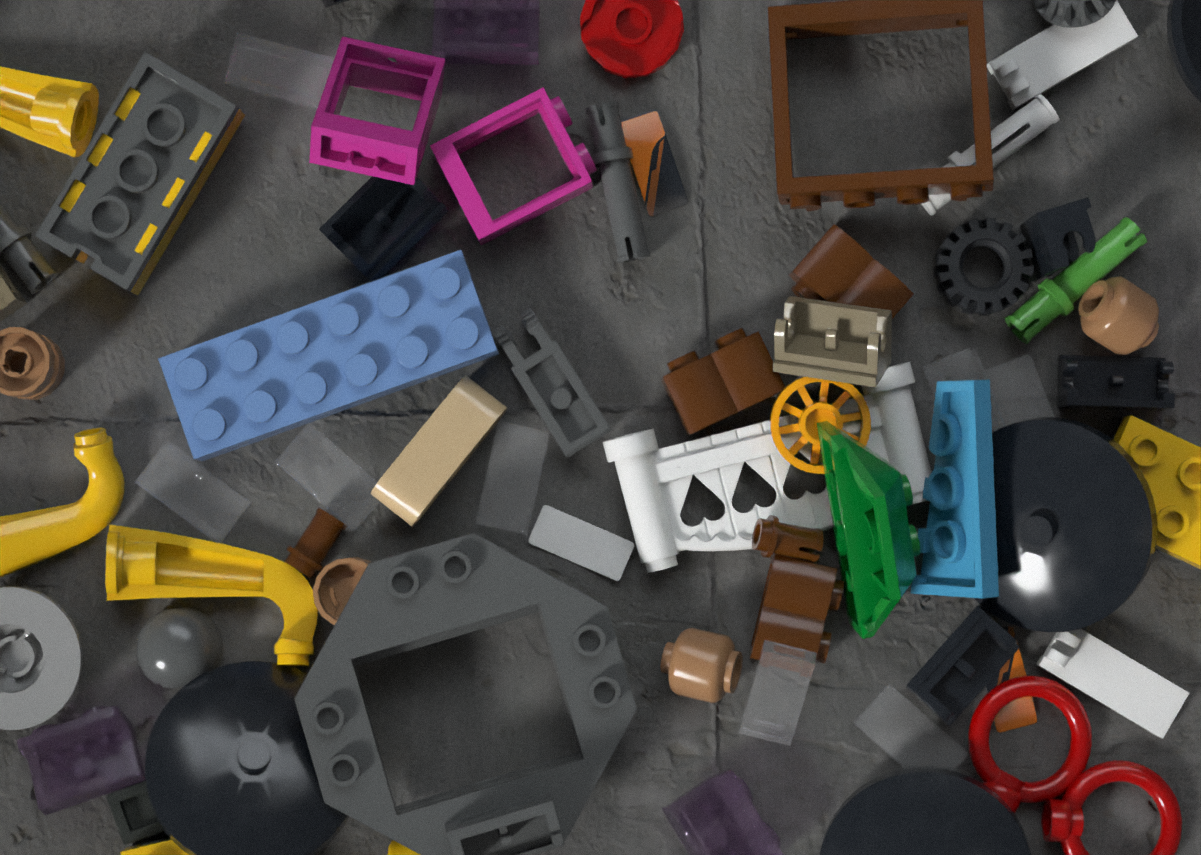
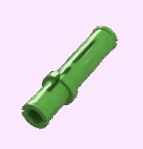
M1123 217L1120 223L1096 242L1092 253L1087 254L1085 251L1052 280L1045 278L1038 284L1039 291L1011 315L1005 317L1008 327L1015 326L1011 330L1013 334L1023 343L1028 344L1035 335L1059 315L1066 317L1074 310L1073 303L1083 296L1093 283L1103 279L1140 246H1144L1147 243L1144 234L1136 235L1141 229L1131 219Z

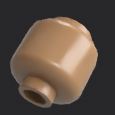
M1111 277L1105 281L1100 280L1093 283L1084 293L1079 303L1078 310L1079 315H1081L1082 331L1091 339L1117 355H1127L1139 348L1148 346L1158 333L1159 307L1157 300L1124 277Z
M688 628L680 633L675 643H666L662 653L660 668L662 673L668 674L670 689L675 694L716 703L723 699L726 693L733 694L740 680L743 656L740 651L735 650V644L729 636L696 628Z

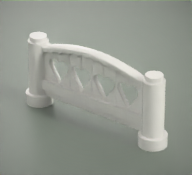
M905 362L889 366L876 387L861 386L871 417V430L866 447L887 460L901 475L905 474L912 490L913 504L927 501L922 498L925 477H929L932 471L909 384L915 383L911 363ZM851 398L838 411L843 415L859 412L855 400ZM792 414L779 417V426L798 423L799 418ZM770 420L660 449L654 428L603 441L607 462H615L640 562L645 563L648 573L678 565L676 555L685 550L736 551L753 549L752 534L756 521L759 518L767 519L770 515L777 516L779 522L813 529L819 528L823 531L833 528L827 486L818 494H813L806 490L804 495L798 499H790L784 494L783 485L790 463L783 458L773 442ZM861 420L843 423L842 430L857 437L860 436ZM800 431L782 434L781 439L789 450L802 434ZM808 441L799 451L809 461L812 443ZM821 448L818 463L819 465H823ZM744 461L775 489L776 499L772 505L760 507L754 504L753 508L745 513L738 512L733 508L732 497ZM693 475L723 501L725 512L720 519L713 521L704 517L695 526H688L682 522L680 513Z

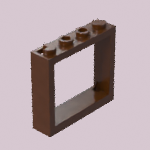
M848 0L768 7L776 181L780 205L790 204V209L806 208L807 211H815L822 208V202L843 201V206L846 208H865L874 206L875 199L897 197L898 204L914 205L928 202L929 195L950 194L951 200L967 201V198L983 197L984 191H993L994 177L983 0ZM968 27L976 165L794 177L787 40Z

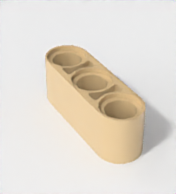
M465 375L383 474L370 494L413 527L506 412L507 407Z

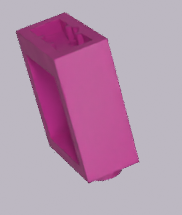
M342 36L311 125L309 163L415 185L442 96L445 59ZM388 58H394L396 62H392ZM349 85L421 101L413 130L410 131L341 116L340 112Z
M544 87L430 145L480 245L593 188L589 175L597 171L596 166L583 142L574 147L565 130L566 127L573 124L560 97L557 96L550 100ZM540 114L573 179L492 221L459 154Z

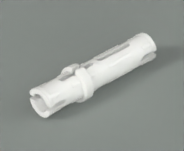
M1042 94L1035 96V99L991 131L992 149L996 147L992 150L993 168L1016 153L1050 125L1060 120L1052 105ZM973 144L961 154L957 151L952 153L947 158L949 163L944 167L972 165L976 162L975 145ZM950 194L929 195V201L921 205L933 216L938 209L951 201Z

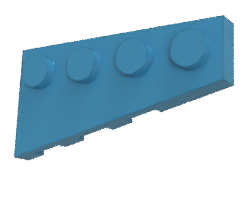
M990 379L937 381L929 450L936 457L934 470L929 477H925L922 498L930 501L927 528L918 529L920 552L923 553L921 575H916L912 581L911 594L981 599L999 597Z

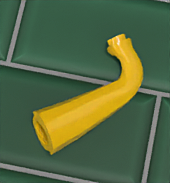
M0 66V127L74 158L80 157L87 149L96 125L99 105V92L96 86L92 83L45 76Z
M91 428L74 434V456L87 468L89 474L87 490L78 501L71 504L0 517V578L40 563L89 540L107 527L116 517L123 501L125 482L121 466L114 455L112 437L107 436L105 428Z
M109 524L105 569L107 601L186 597H265L271 599L280 607L284 619L282 634L274 645L277 665L309 666V655H314L313 636L317 625L318 609L314 604L313 589L308 580L293 566L269 555L218 542L167 532Z

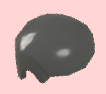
M193 607L171 608L159 612L148 619L137 635L136 658L144 676L154 684H160L163 688L175 689L184 687L198 676L215 669L223 657V636L214 619Z

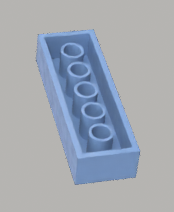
M458 250L158 358L193 459L205 461L500 354L462 250Z

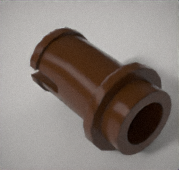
M319 507L294 548L289 545L286 549L290 554L285 562L309 578H312L317 570L321 572L324 568L320 564L341 532L347 527L343 522Z
M770 515L767 519L759 518L756 521L752 534L753 550L760 551L762 557L766 558L771 557L772 554H778L815 563L820 555L814 552V549L822 551L823 530L779 522L777 516Z

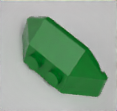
M823 421L817 423L841 579L844 581L843 592L848 623L862 639H866L875 635L916 577L914 557L920 555V542L915 527L912 524L909 525L906 506L913 504L912 490L905 474L901 475L887 460L830 422Z

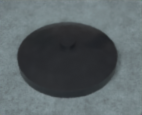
M1058 417L1030 418L994 431L992 433L999 597L974 599L998 618L1033 631L1066 632L1090 626L1104 619L1122 606L1138 589L1151 566L1157 541L1156 508L1153 495L1141 469L1125 449L1112 438L1087 424L1075 420Z
M245 661L224 665L190 681L170 699L161 711L150 734L146 749V784L151 806L157 820L167 835L184 852L189 855H316L344 827L349 816L324 803L294 700L307 673L287 665H277L274 662Z
M936 767L903 768L878 776L862 785L843 802L834 814L824 835L820 855H1032L1021 823L1002 798L972 777Z

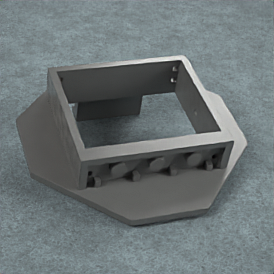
M469 533L370 562L294 698L324 803L420 855H536L564 846V842L637 711L608 607L475 533ZM539 612L579 752L396 806L355 666Z

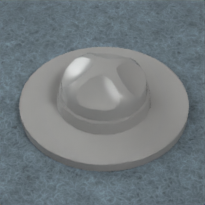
M17 586L0 587V729L20 730L45 722L68 703L81 677L83 652L77 629L71 618L59 604L35 590Z

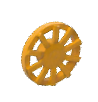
M804 376L795 379L786 386L777 397L770 416L771 436L783 458L794 467L805 472L825 474L824 466L818 464L821 447L817 423L823 421L830 422L866 446L871 430V417L868 405L858 389L850 383ZM821 382L819 400L813 403L804 385ZM829 383H833L845 390L832 405L827 403ZM796 390L806 406L803 411L786 403L788 397ZM852 397L857 403L859 412L841 415L838 410ZM781 410L798 417V423L779 426ZM861 420L860 436L857 437L842 430L843 423ZM800 431L802 436L788 450L781 439V435ZM808 441L812 443L810 464L794 457Z

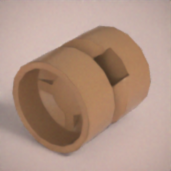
M8 327L1 330L0 393L24 400H38L50 395L60 385L65 373V359L60 347L51 338L23 327Z
M359 557L336 559L326 565L316 577L313 587L314 604L320 615L331 624L335 625L366 567L371 562L370 560Z

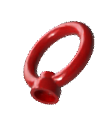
M1020 676L997 685L980 701L969 725L968 748L973 766L983 780V784L1002 798L1015 814L1021 803L1043 802L1063 794L1075 779L1084 772L1091 754L1092 729L1083 705L1068 688L1046 677ZM1023 697H1038L1053 703L1064 714L1071 734L1070 749L1062 766L1046 779L1034 782L1021 781L1001 770L992 757L989 744L991 726L997 714L1008 703Z
M1124 760L1099 763L1081 773L1066 790L1062 800L1048 799L1044 802L1041 818L1044 841L1060 842L1065 855H1090L1080 838L1084 826L1082 806L1085 800L1095 789L1111 782L1132 783L1145 790L1153 798L1160 814V835L1149 855H1175L1178 850L1182 836V815L1177 798L1170 786L1160 775L1139 763Z

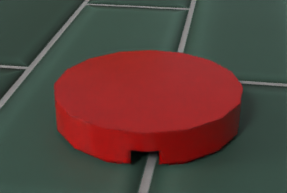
M585 0L580 15L581 41L590 59L605 72L623 78L646 77L664 68L677 53L684 33L683 13L678 0Z

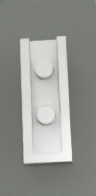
M1116 0L1112 9L1097 22L1077 28L1052 25L987 64V68L991 75L994 74L1009 99L1007 102L1011 109L1015 110L1034 99L1038 94L1046 92L1132 42L1138 35Z
M1081 628L1066 632H1056L1043 656H1040L1036 663L1037 666L1162 739L1189 695V692Z

